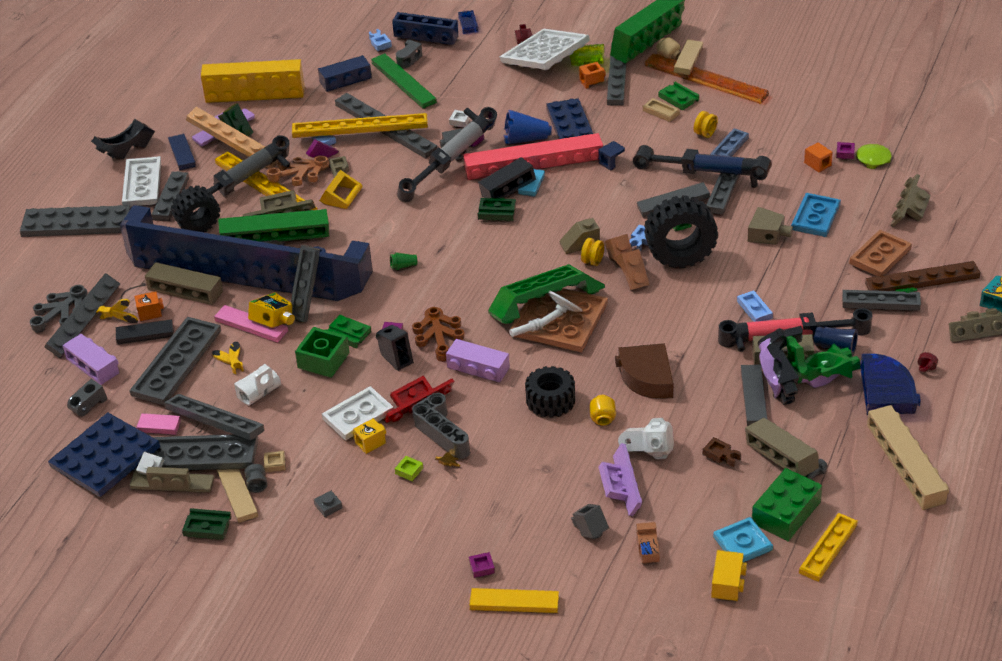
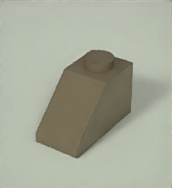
M594 218L576 222L559 241L565 254L582 250L587 238H593L595 242L600 240V228Z

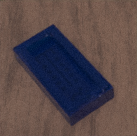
M473 10L458 12L463 34L479 32Z

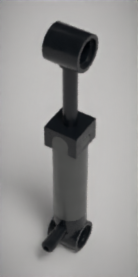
M278 135L273 139L272 143L226 172L223 169L214 175V185L208 188L211 194L219 190L225 197L234 191L236 185L276 160L284 168H288L290 163L285 158L289 155V139L286 136Z

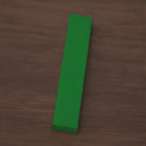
M385 53L371 59L372 64L421 108L424 109L437 103V98Z

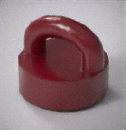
M929 352L921 353L917 361L920 366L919 372L924 373L928 370H935L939 361L938 358Z

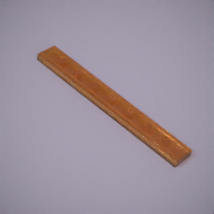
M654 53L645 61L646 67L759 104L769 96L768 90L697 67H693L690 75L674 73V66L677 61Z

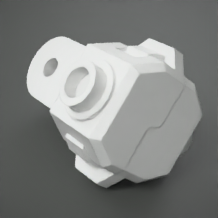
M652 418L646 427L626 429L619 436L618 443L619 446L621 443L626 444L628 452L645 451L655 459H666L674 446L673 428L663 418Z

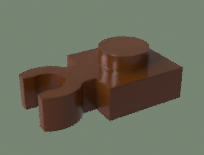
M715 437L702 450V455L718 463L725 460L731 467H735V459L741 460V452L731 450L730 444Z

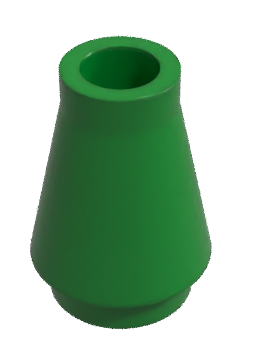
M398 252L390 254L391 269L400 270L415 266L418 263L416 254L411 255Z

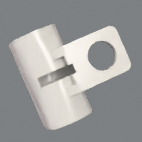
M264 364L250 375L234 383L237 398L247 406H250L281 385V380L274 370Z

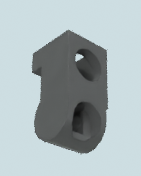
M408 39L405 42V47L396 52L397 64L402 69L413 65L423 56L422 44Z
M90 379L69 398L67 407L78 416H85L91 407L98 402H105L108 398L103 386Z

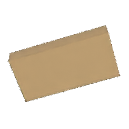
M654 98L643 105L644 112L671 122L680 115V109Z

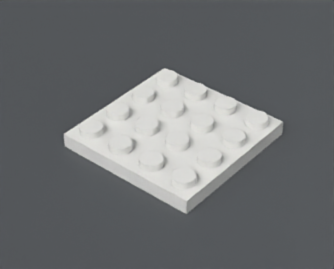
M542 29L501 55L500 61L509 65L548 70L555 63L561 62L564 57L584 47V44L590 41L589 35Z

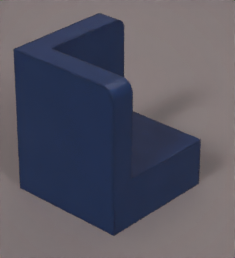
M612 141L598 149L599 164L610 171L615 169V157L625 152V147Z

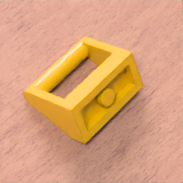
M340 170L319 201L325 205L347 209L363 185ZM338 186L352 189L345 200L334 193Z

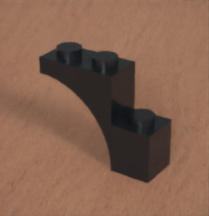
M134 119L120 134L109 138L94 136L91 142L96 145L95 149L101 153L108 152L107 155L114 159L118 157L124 160L132 145L146 148L155 130Z

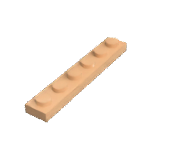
M195 107L186 116V121L248 157L265 147L198 107ZM276 160L266 167L269 169L273 168L279 161Z

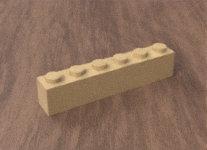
M891 405L869 411L868 428L922 510L946 504L947 494H949L948 485L939 477L937 469L933 468L927 454L923 453L920 449L918 441L914 440L908 426L903 424L899 413L895 412Z

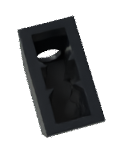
M390 325L376 333L381 355L397 371L414 363L406 331Z

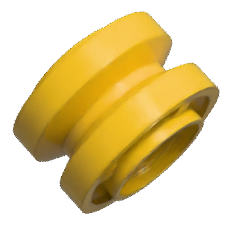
M701 111L694 122V133L710 138L717 128L718 117L714 114H709V112Z
M587 238L581 250L582 263L588 264L590 262L591 265L598 266L604 255V242L600 240L595 242L593 238Z

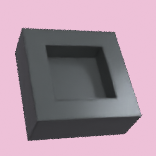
M332 490L313 499L314 505L324 517L343 508L342 502Z

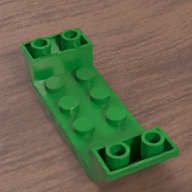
M567 264L501 287L488 309V313L501 323L509 324L514 322V319L520 318L517 303L523 304L531 298L544 297L549 291L558 292L566 286H576L588 294H596L599 290L605 288V284Z

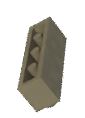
M156 262L145 275L147 288L150 291H157L214 305L223 292L221 277Z
M762 418L745 427L747 445L782 468H787L802 476H806L819 468V455L814 448L808 446L768 419Z

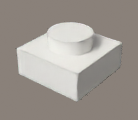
M454 110L449 119V125L465 128L470 118L464 114V111Z
M144 452L136 471L146 475L148 467H162L164 459Z

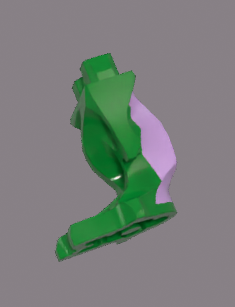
M786 337V357L798 372L799 379L797 384L807 383L814 388L821 387L830 383L839 375L852 378V371L861 368L860 359L857 356L852 357L851 350L848 347L840 349L833 344L828 351L809 355L805 360L803 347L797 343L794 337Z

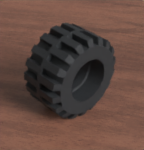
M198 185L194 188L190 186L186 190H181L182 192L176 195L177 198L172 201V216L181 229L207 232L206 230L211 229L212 225L217 223L216 219L220 217L219 212L221 210L218 202L211 192L203 186L201 188Z
M545 366L542 369L538 368L535 369V372H531L525 382L528 409L536 415L540 414L541 417L549 416V418H553V416L559 417L563 413H568L569 409H572L574 407L573 404H575V381L573 375H570V372L567 370L564 371V368H556V366Z

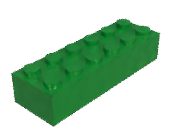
M655 0L615 27L610 56L626 64L640 53H643L647 48L653 46L654 43L661 40L664 36L670 34L674 29L679 28L682 23L681 17L685 9V0Z

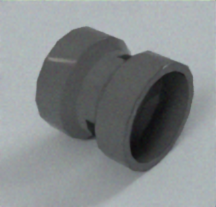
M251 464L245 469L247 489L251 492L258 493L267 488L265 468L262 465Z

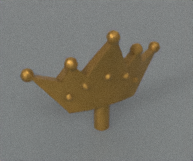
M449 452L445 453L443 457H435V460H439V463L444 466L451 467L453 465L460 467V464L455 461L458 458H455Z

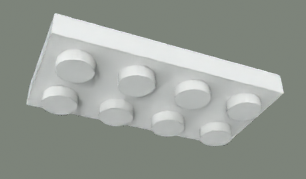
M160 156L126 159L122 195L123 206L130 205V207H133V205L157 204L162 163Z

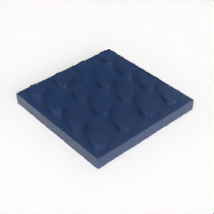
M107 412L52 457L48 463L51 468L97 496L102 497L138 466L144 452L152 454L161 446L158 440Z

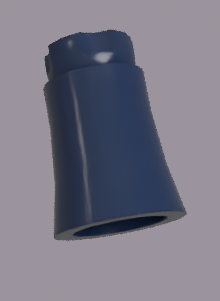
M816 328L814 335L815 346H821L826 349H830L833 344L840 349L848 347L851 350L852 356L856 351L858 342L857 329Z

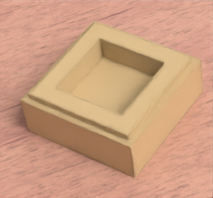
M284 451L264 453L265 473L286 470Z

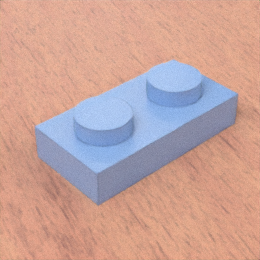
M754 290L737 296L738 304L753 322L773 319V312Z

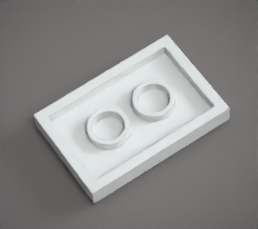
M369 386L322 413V418L346 441L354 436L353 428L372 418L379 422L386 417L388 412L394 410V407Z

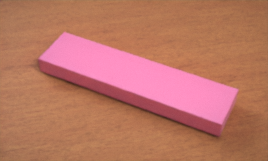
M226 305L214 316L216 322L277 343L288 332V327L285 325H279L274 328L249 320L247 312Z

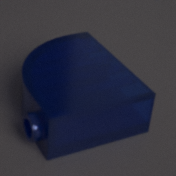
M862 354L860 370L866 414L868 415V412L889 405L899 414H915L917 406H920L921 399L920 394L916 393L915 382L908 369L899 361L886 355Z

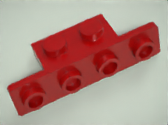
M423 375L391 392L390 397L397 408L388 412L384 421L386 423L390 421L396 422L403 417V414L407 412L413 413L412 408L414 405L434 393L448 394L452 390L455 381L451 378L432 388Z

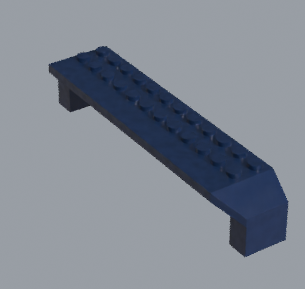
M133 205L120 224L126 253L135 267L151 269L156 262L221 277V282L286 293L293 292L300 248L153 224L150 208ZM352 240L344 256L320 252L312 297L340 301L361 293L373 272L370 244Z

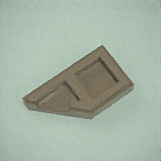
M345 156L328 159L334 178L340 170L346 174L349 172Z

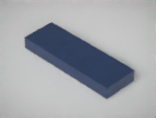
M185 134L168 137L179 170L196 167Z

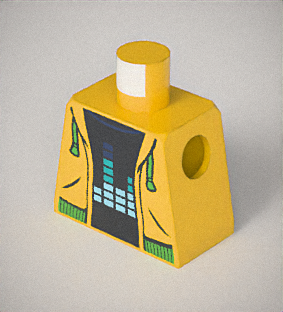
M274 292L249 302L248 319L272 328L284 323L291 325L295 320V316L292 314L293 305Z

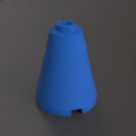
M508 110L504 126L507 134L504 135L505 144L547 139L548 136H551L552 126H549L547 121Z

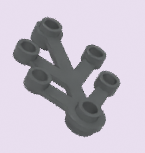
M74 285L70 288V292L48 294L46 296L48 303L35 304L33 310L35 315H43L45 310L51 311L44 317H32L30 319L31 329L36 333L43 332L46 323L59 313H61V319L59 320L61 326L69 317V305L75 302L76 308L88 294L87 289L83 285Z

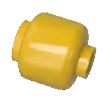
M598 395L590 401V417L596 424L605 426L615 419L616 405L611 397Z

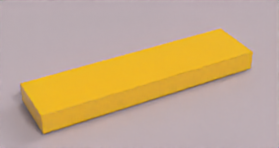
M838 513L800 566L799 574L819 582L857 527L858 521Z
M471 588L469 606L470 610L558 613L559 591Z

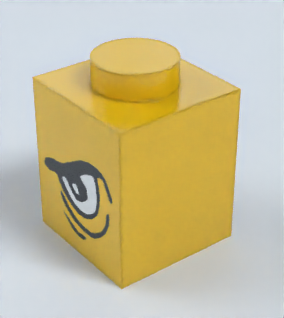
M374 418L353 428L355 444L365 454L386 444V429Z

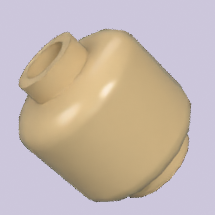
M670 37L662 38L656 45L657 54L666 61L676 60L681 54L680 44Z

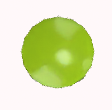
M867 144L858 148L856 158L866 164L867 168L875 169L879 165L891 162V152L882 145Z

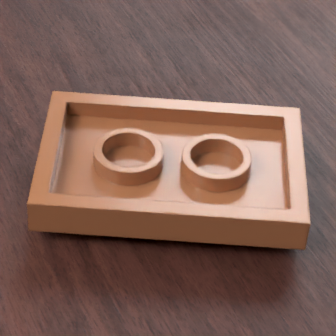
M879 230L850 257L849 264L875 276H882L911 250L912 243Z

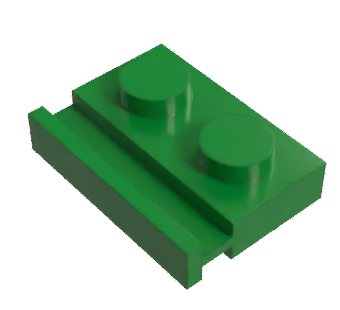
M676 81L674 85H668L658 91L659 98L682 111L694 104V101H699V94Z
M339 315L329 325L327 331L347 336L348 345L357 348L358 344L362 343L371 333V326Z

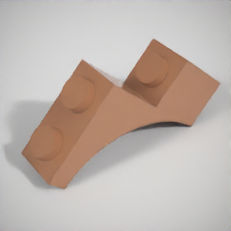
M628 234L605 241L609 259L615 260L621 267L630 290L650 285L640 250L632 251Z

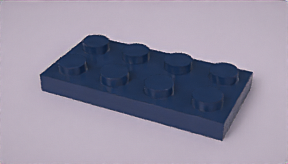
M579 98L546 103V109L558 139L593 134Z

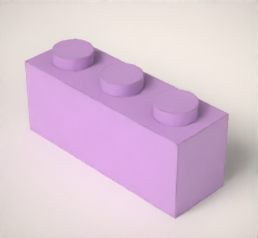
M79 334L63 345L66 359L100 385L119 374V363L116 357L108 354L103 347L97 346L91 338Z
M459 339L453 342L446 353L447 368L499 383L510 368L509 353Z

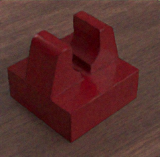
M520 24L519 30H515L517 44L532 36L531 29H527L526 24Z

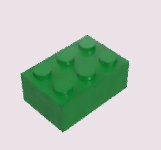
M785 468L752 506L753 521L759 528L789 542L821 503L822 485Z

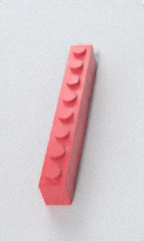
M599 133L467 153L463 154L464 169L467 179L473 180L486 178L520 157L530 163L533 169L599 160L598 149L603 147V143Z

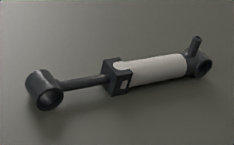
M485 107L477 116L472 110L466 108L464 114L473 121L442 148L438 147L432 152L429 159L430 165L413 180L404 178L399 182L397 191L399 200L403 202L411 201L414 198L416 186L435 169L442 174L449 168L450 163L486 131L493 129L497 118L496 110L492 107Z

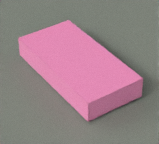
M141 414L136 428L144 433L176 435L181 418L174 415Z

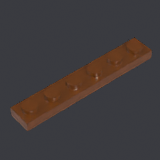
M974 261L869 277L866 278L865 285L870 291L923 288L979 279L981 272Z

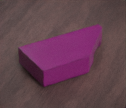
M314 139L306 154L312 158L317 156L328 158L339 151Z

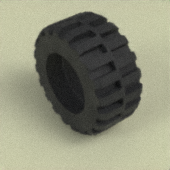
M682 195V198L674 196L668 201L667 199L663 200L661 205L657 204L653 208L654 211L648 214V220L645 221L644 225L645 237L653 257L665 266L667 264L671 268H676V266H679V268H686L685 266L688 265L690 267L695 266V263L704 261V257L706 255L709 256L712 253V248L714 249L717 244L718 228L712 212L698 198L691 197L690 199L685 195ZM693 224L696 226L694 232L687 238L681 240L666 238L668 232L678 225Z

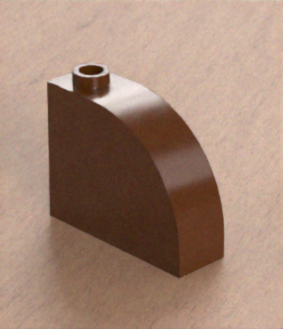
M665 343L618 347V356H615L616 367H620L622 380L629 389L648 398H673L674 383Z

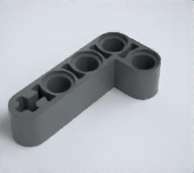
M434 393L413 406L414 423L417 429L455 458L463 459L470 455L468 434L446 418L448 412L445 395Z

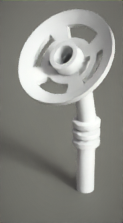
M549 291V295L557 303V309L542 319H534L529 321L528 324L510 329L509 332L512 337L528 331L534 332L535 330L543 329V326L560 317L567 310L582 312L583 310L562 296Z

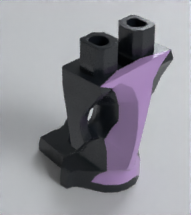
M801 326L784 330L781 328L776 329V331L762 337L757 343L761 351L759 355L761 367L773 390V397L775 399L780 398L783 405L795 402L794 395L798 393L796 384L799 377L796 368L790 364L782 349L787 346L786 337L788 336L794 337L797 343L802 342L803 329Z

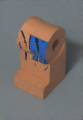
M656 522L636 524V539L642 564L660 562Z

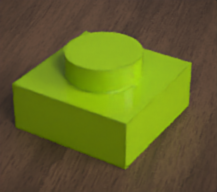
M405 456L395 467V474L413 481L423 470V462Z

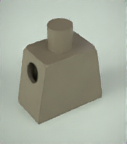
M757 207L748 227L747 242L775 245L778 244L781 236L791 238L793 227L784 225L785 216L783 214Z

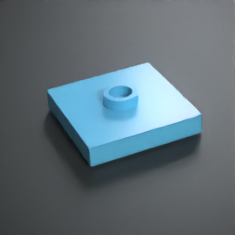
M751 517L713 532L714 539L724 551L744 553L743 562L773 550V544Z

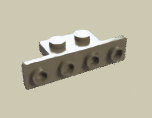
M916 174L913 178L909 177L905 182V189L900 194L901 199L896 204L897 210L891 216L893 219L891 222L892 227H895L904 218L905 213L917 221L923 217L931 196L925 190L916 186L920 178L919 174Z
M292 190L260 197L261 210L245 213L243 216L310 211L316 207L312 199L297 202L295 191Z
M995 308L986 309L984 313L977 311L968 312L967 315L960 316L961 321L949 323L950 341L952 342L1002 334V312Z
M148 467L146 475L140 474L137 471L134 472L130 488L209 493L213 485L214 475L189 474V470L185 468Z

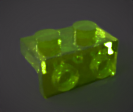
M604 44L584 45V47L575 50L570 55L571 64L576 66L594 62L604 64L605 46Z

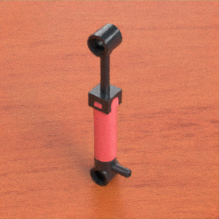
M859 308L853 312L851 319L816 322L813 312L800 313L799 318L743 323L724 320L719 324L718 343L724 347H732L737 344L738 351L743 352L746 349L744 342L753 341V336H766L779 328L784 330L801 326L803 329L802 335L812 334L813 340L817 327H852V329L858 330V335H867L871 331L873 315L870 310Z

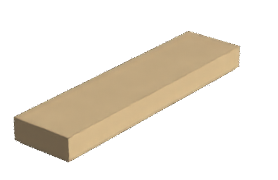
M687 39L674 66V73L690 75L703 48V42Z
M216 469L238 523L258 517L256 507L240 470Z

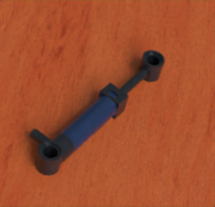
M647 145L640 146L633 157V164L639 169H646L652 162L682 164L683 173L686 174L704 171L750 176L751 187L758 186L757 180L766 179L772 167L771 160L766 156H758L754 159L699 154L698 150L686 149L682 157L654 155V150Z

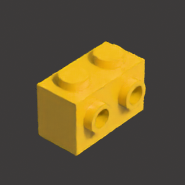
M717 550L711 598L738 601L739 592L743 593L745 579H741V576H746L747 563L743 562L744 553Z

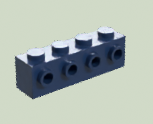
M397 12L392 20L394 37L444 43L447 45H454L459 37L458 20Z

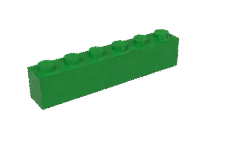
M327 209L218 219L220 235L252 241H289L329 237Z

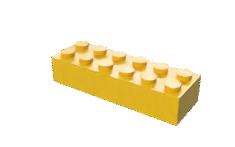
M301 59L202 64L201 81L205 103L304 98L305 86Z

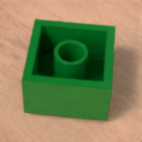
M313 327L295 350L297 368L332 378L350 353L348 337Z

